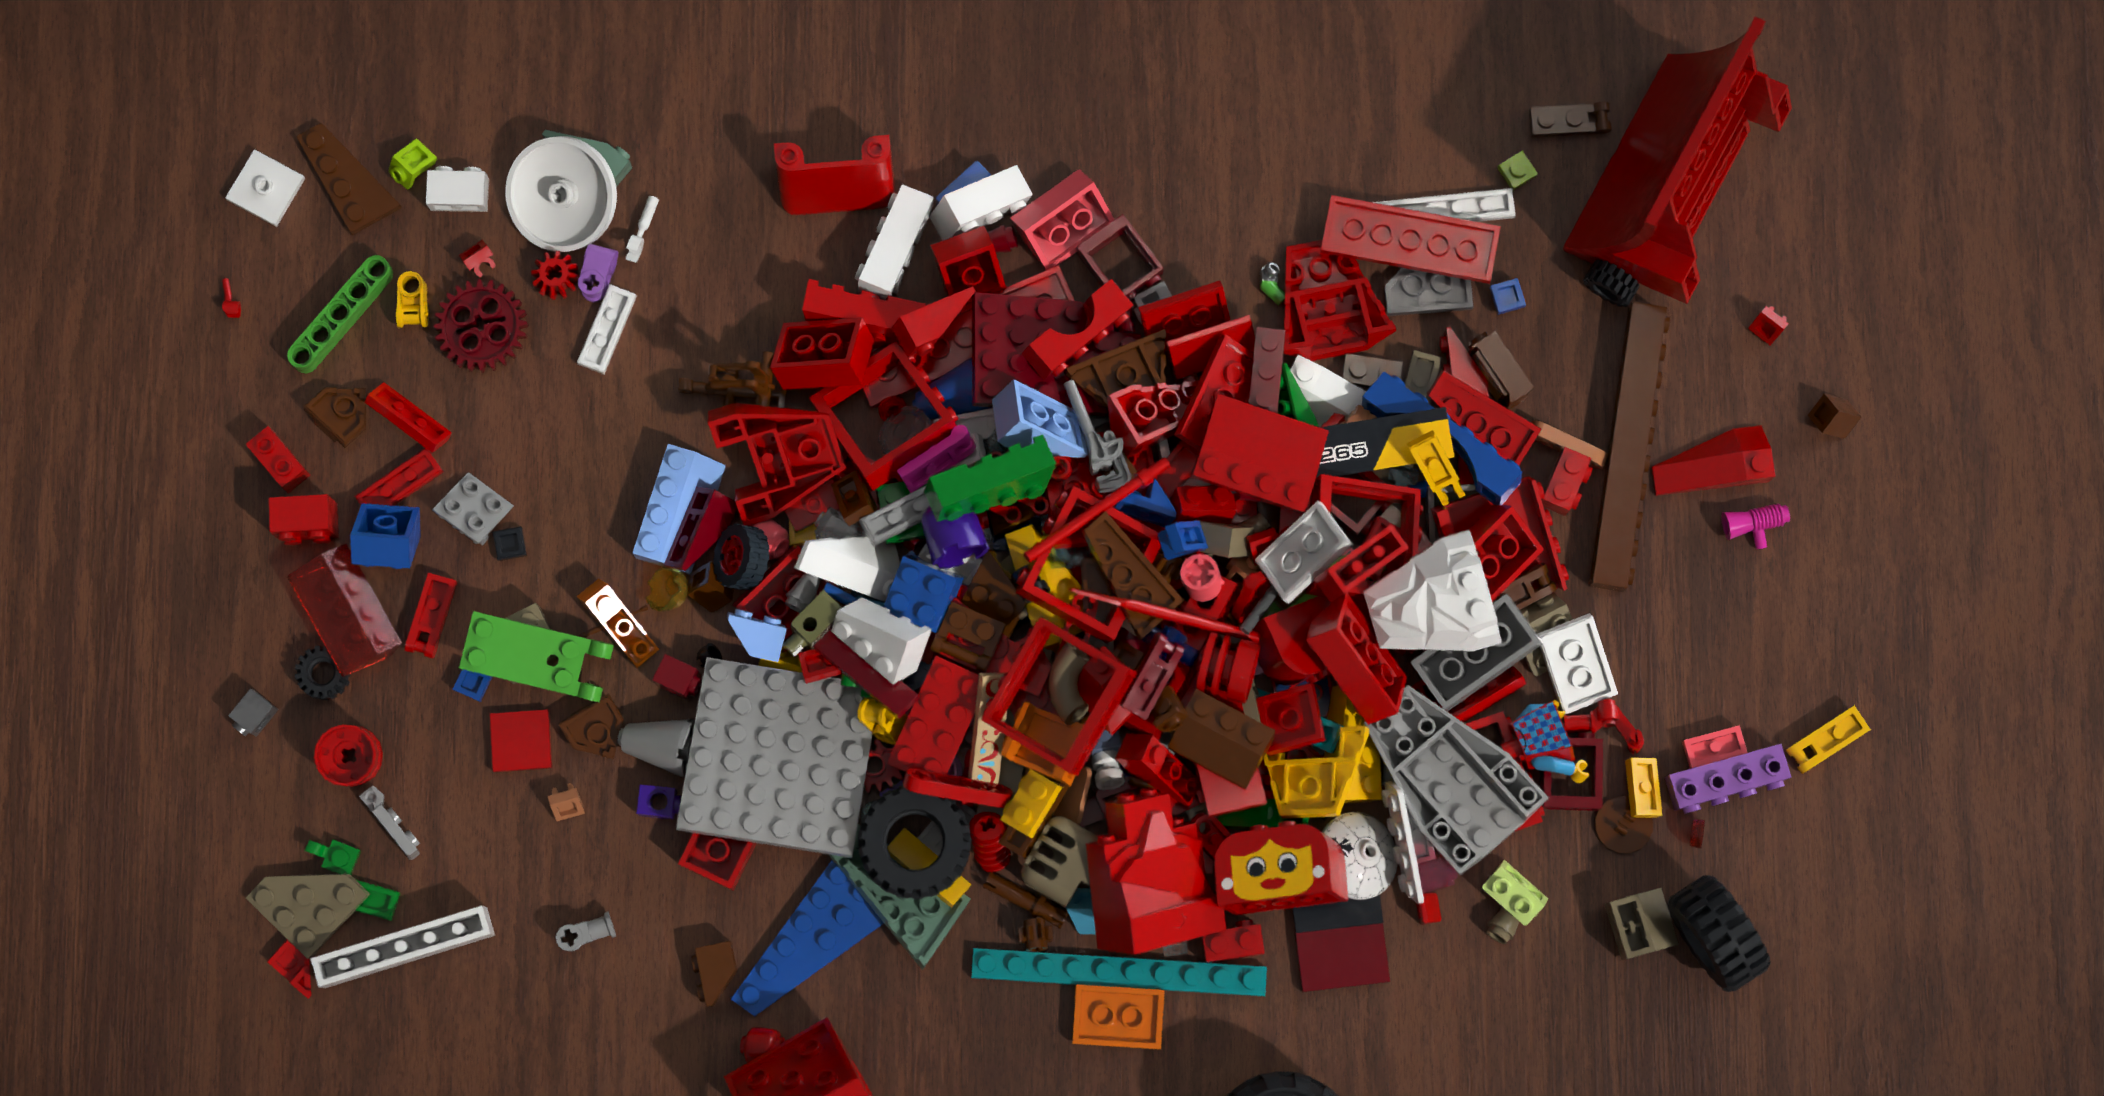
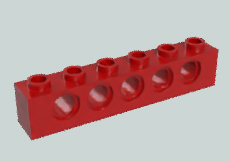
M1221 576L1224 584L1219 594L1211 599L1214 601V604L1210 608H1200L1203 602L1196 601L1190 597L1188 601L1182 603L1179 611L1225 622L1232 609L1233 602L1239 597L1240 590L1238 584ZM1176 622L1175 626L1168 628L1165 636L1168 637L1169 642H1177L1182 645L1186 654L1179 660L1171 675L1172 680L1165 687L1167 685L1171 686L1181 701L1196 675L1202 647L1206 644L1211 631L1199 629L1194 634H1188L1186 631L1190 626ZM1162 651L1159 659L1165 661L1167 654ZM1151 713L1147 720L1133 714L1124 723L1127 729L1137 734L1153 735L1158 741L1163 734V731L1155 728L1153 724L1155 720Z

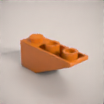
M598 578L577 596L590 615L636 668L659 650L610 586Z

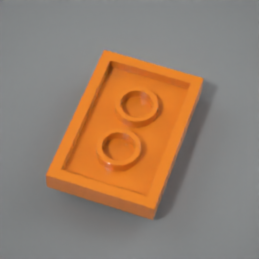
M1076 984L1072 1044L1161 1050L1164 990Z

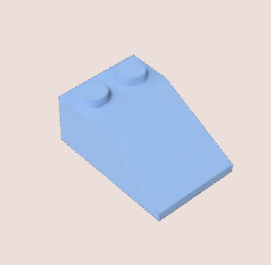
M1014 379L992 399L997 440L1004 447L1008 448L1020 443L1021 448L1033 444L1034 437L1043 434L1053 456L1085 458L1088 455L1085 437L1074 409Z

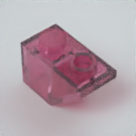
M1444 857L1417 864L1423 894L1448 889L1455 885L1454 879H1458L1457 872Z

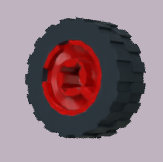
M742 524L729 525L721 533L722 535L718 539L714 550L713 564L714 573L717 576L716 579L718 582H721V585L726 587L751 590L763 579V575L768 567L770 549L767 536L764 535L763 530L757 527Z

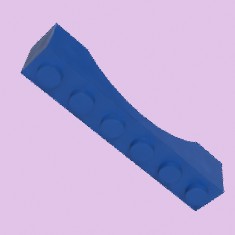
M1383 372L1362 396V406L1364 409L1369 410L1370 414L1375 415L1377 418L1435 409L1428 404V400L1419 392L1413 393L1405 387V383L1395 375L1390 376L1386 372ZM1447 413L1453 449L1466 463L1473 478L1476 492L1494 505H1502L1521 483L1522 471H1520V467L1513 460H1505L1498 455L1497 450L1487 442L1482 443L1476 439L1469 428L1464 425H1457Z

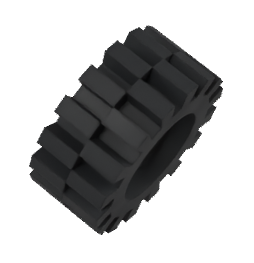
M1601 259L1594 261L1583 279L1584 284L1588 286L1589 290H1593L1594 294L1600 295L1605 301L1609 300L1613 305L1616 303L1619 307H1627L1640 286L1637 283L1638 281L1632 278L1631 274L1625 273L1624 269H1619L1617 265L1613 263L1611 265L1608 261H1602Z
M314 646L313 650H306V654L304 656L301 655L298 659L300 660L299 665L296 664L295 666L297 670L295 679L299 682L298 686L315 699H334L338 693L342 694L345 691L344 687L350 683L348 678L351 677L350 664L346 661V657L329 646ZM320 662H328L334 669L333 678L325 684L316 683L312 676L313 668Z

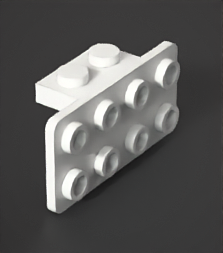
M1392 781L1384 782L1385 790L1381 791L1384 806L1389 807L1391 817L1387 819V826L1390 835H1394L1396 846L1392 847L1395 863L1400 864L1401 875H1398L1399 887L1401 892H1405L1417 904L1424 903L1417 864L1436 860L1434 846L1420 832L1405 803L1402 788Z

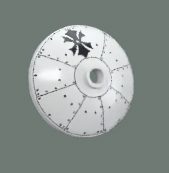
M1349 812L1332 819L1322 832L1335 840L1343 850L1346 864L1348 898L1365 900L1383 893L1390 886L1397 870V864L1392 852V847L1396 845L1388 829L1373 816L1361 812ZM1366 848L1369 850L1370 856H1367Z

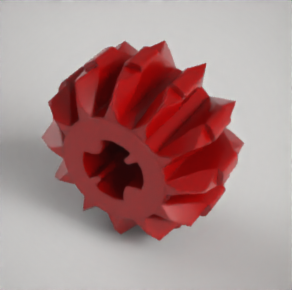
M555 251L554 258H551L548 252H545L544 258L546 261L535 260L536 266L540 269L531 270V275L536 278L532 284L534 288L541 287L539 290L541 296L549 293L551 300H555L557 292H560L563 298H567L565 291L567 288L573 292L576 290L572 282H577L580 277L579 274L574 273L579 267L577 263H571L572 258L569 254L561 259L560 251ZM554 272L557 274L559 272L561 277L559 279L556 277L551 278L550 273Z

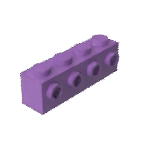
M1778 744L1670 774L1664 778L1674 811L1683 809L1684 814L1700 810L1701 803L1711 801L1712 806L1729 802L1728 796L1739 793L1740 798L1757 794L1756 788L1767 786L1768 791L1785 786L1784 780L1791 778L1782 745Z

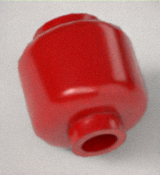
M753 1027L746 1036L741 1038L740 1052L744 1054L745 1060L748 1063L783 1043L785 1038L781 1037L780 1032L776 1029Z

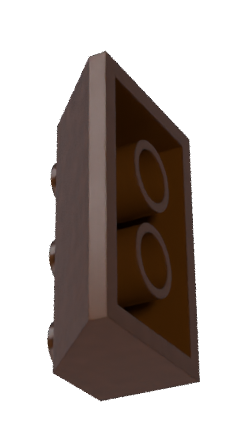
M1196 689L1185 709L1189 717L1182 721L1183 724L1175 730L1168 749L1246 790L1274 740L1275 730Z

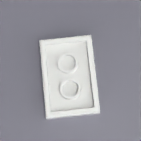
M1317 501L1264 550L1255 561L1283 601L1290 603L1314 581L1315 577L1324 572L1353 544L1324 504Z
M1588 613L1537 633L1544 643L1540 648L1560 704V709L1565 711L1564 715L1618 694L1593 615Z

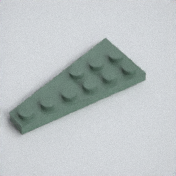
M858 824L852 858L836 855L829 856L923 970L971 898L963 894L956 904L950 908L937 895L913 900L911 898L903 899L889 892L887 893L869 877L862 864L858 850V832L861 825Z

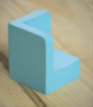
M1078 888L1067 905L1066 910L1079 934L1096 935L1091 888Z

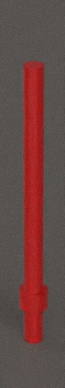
M1163 457L1149 468L1143 467L1134 473V478L1024 552V558L1027 562L1031 563L1140 487L1144 489L1153 483V478L1170 467L1169 461Z

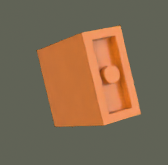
M1025 701L1015 714L1013 727L1065 758L1084 724L1076 721L1072 725H1067L1059 716L1039 709ZM1006 736L1004 738L1001 755L1010 762L1027 769H1032L1066 785H1072L1076 775L1066 772L1010 737Z

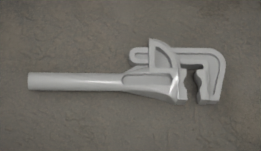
M1067 381L1064 383V387L1085 437L1089 458V472L1091 476H1094L1100 471H1110L1113 465L1114 470L1110 474L1099 476L1095 481L1099 493L1113 492L1131 480V473L1122 454L1123 439H1116L1112 431H1106L1103 438L1095 432L1075 381Z

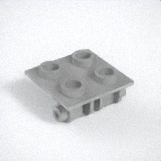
M468 472L432 511L438 514L439 518L453 525V528L458 529L461 534H465L473 540V543L484 545L489 538L488 534L508 514L514 505Z

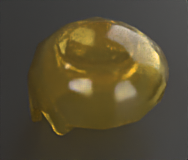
M665 566L656 570L652 579L648 581V585L651 587V594L645 598L652 610L659 612L671 611L681 607L686 601L688 593L685 575L680 570Z

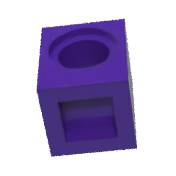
M640 785L637 814L644 817L674 820L675 813H679L682 796L677 795L678 790L675 788ZM658 795H665L668 799L667 806L662 810H655L652 805L653 799Z

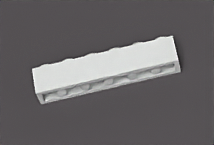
M479 906L311 958L318 987L328 988L495 936L487 907Z

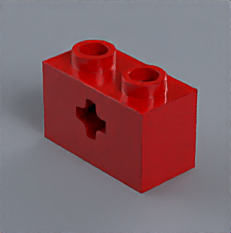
M269 426L246 443V446L287 493H290L310 476V473Z

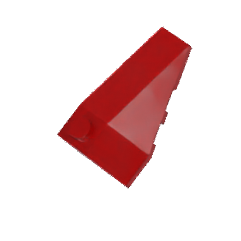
M1185 381L1182 384L1174 385L1157 383L1155 386L1144 387L1141 384L1131 385L1108 395L1110 428L1115 434L1116 439H1123L1122 451L1127 458L1175 435L1199 381Z
M1762 425L1731 429L1651 467L1655 496L1768 483L1776 477L1772 449Z

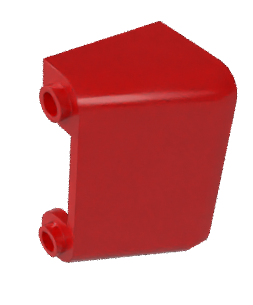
M889 135L872 136L866 139L862 145V159L808 164H804L803 151L795 143H775V163L783 209L791 215H807L888 207L889 200L892 194L895 193Z

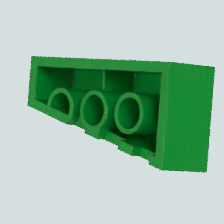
M1044 435L1034 437V443L1021 448L1020 443L1008 447L1009 451L1002 456L994 458L989 454L981 457L970 468L963 464L929 477L924 494L936 521L945 519L953 521L960 518L963 514L971 512L978 514L987 511L990 507L998 505L1009 506L1020 499L1040 497L1045 492L1056 466L1055 459Z

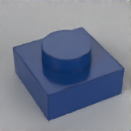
M1518 278L1489 287L1497 315L1526 306Z
M462 669L453 690L481 702L493 676Z

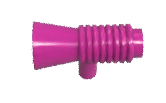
M1778 503L1776 505L1754 508L1753 510L1749 509L1748 512H1722L1721 521L1727 540L1753 531L1756 549H1763L1767 547L1764 529L1784 526L1785 522L1790 521V514L1786 505L1781 506Z

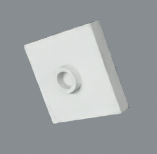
M254 149L227 194L226 199L277 227L303 184L305 177Z

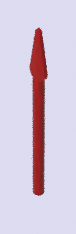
M1071 587L1069 590L1122 606L1133 612L1258 643L1261 637L1259 631L1252 630L1247 635L1239 629V626L1134 599L1118 598Z

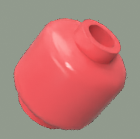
M773 519L749 525L763 530L764 535L767 536L770 549L769 560L780 558L788 550L790 543L788 531Z

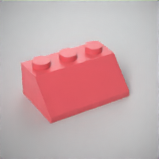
M1080 169L1010 217L1022 240L1045 271L1058 266L1076 253L1078 245L1115 220L1095 183Z

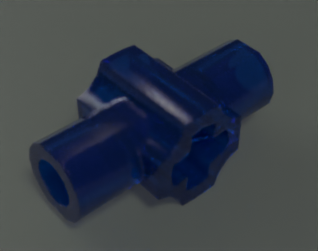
M1166 625L1163 630L1154 627L1141 639V641L1150 645L1156 633L1164 634L1168 637L1169 642H1177L1184 647V653L1179 662L1188 667L1194 664L1199 655V650L1186 644L1188 641L1186 636L1177 629ZM1162 651L1159 659L1165 661L1167 654Z

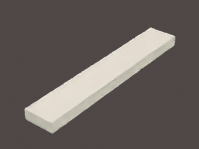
M1512 188L1372 202L1475 222L1511 219L1516 216Z

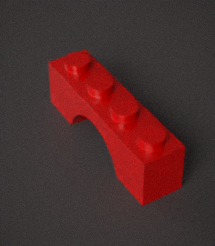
M1110 279L1083 304L1086 313L1084 331L1068 335L1049 328L1030 343L1021 354L1043 380L1051 374L1056 378L1068 368L1066 364L1068 360L1073 357L1077 361L1089 350L1087 348L1089 343L1094 341L1098 344L1109 334L1107 331L1109 327L1113 324L1116 328L1122 325L1130 317L1127 312L1134 304L1116 283Z

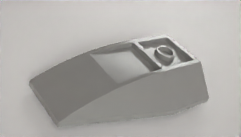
M1409 685L1404 688L1398 714L1369 725L1366 721L1364 722V725L1369 728V735L1394 783L1402 788L1405 803L1420 832L1459 875L1480 862L1524 824L1549 799L1509 753Z

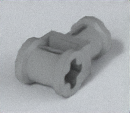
M605 912L604 916L576 925L562 926L556 934L558 946L566 951H575L582 945L606 936L616 937L609 912ZM567 930H570L573 934H578V938L574 939L575 945L573 946L562 941V938L566 936Z

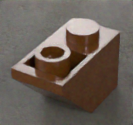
M731 941L695 948L696 955L691 956L694 973H700L702 983L697 985L700 1002L705 1001L706 1007L715 1006L737 973Z

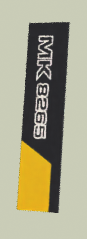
M1446 407L1320 427L1328 430L1329 433L1316 478L1321 474L1342 476L1416 464L1417 462L1410 452L1407 443L1432 430L1435 432L1448 458H1453L1454 452Z

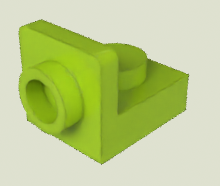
M415 139L392 156L388 171L395 182L402 184L408 190L413 186L416 177L436 163L437 157L418 139Z

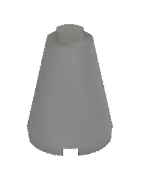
M695 720L628 723L624 729L622 728L619 731L618 745L621 746L624 753L680 777H685Z

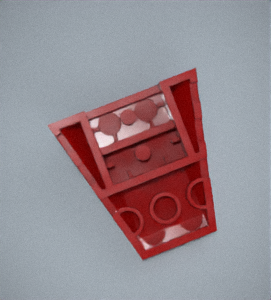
M1323 240L1286 247L1284 330L1286 331L1284 354L1294 357L1300 355L1310 361L1368 350L1397 329L1393 321H1390L1380 299L1378 300L1367 277H1364L1357 260L1321 253Z

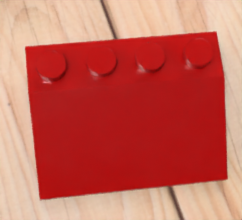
M1217 394L1190 477L1303 514L1305 513L1315 483L1329 431Z

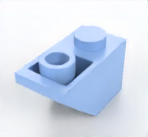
M736 609L735 613L728 612L727 620L749 656L774 662L779 661L787 629L785 625H781V619L764 616V619L760 620L752 618V612Z

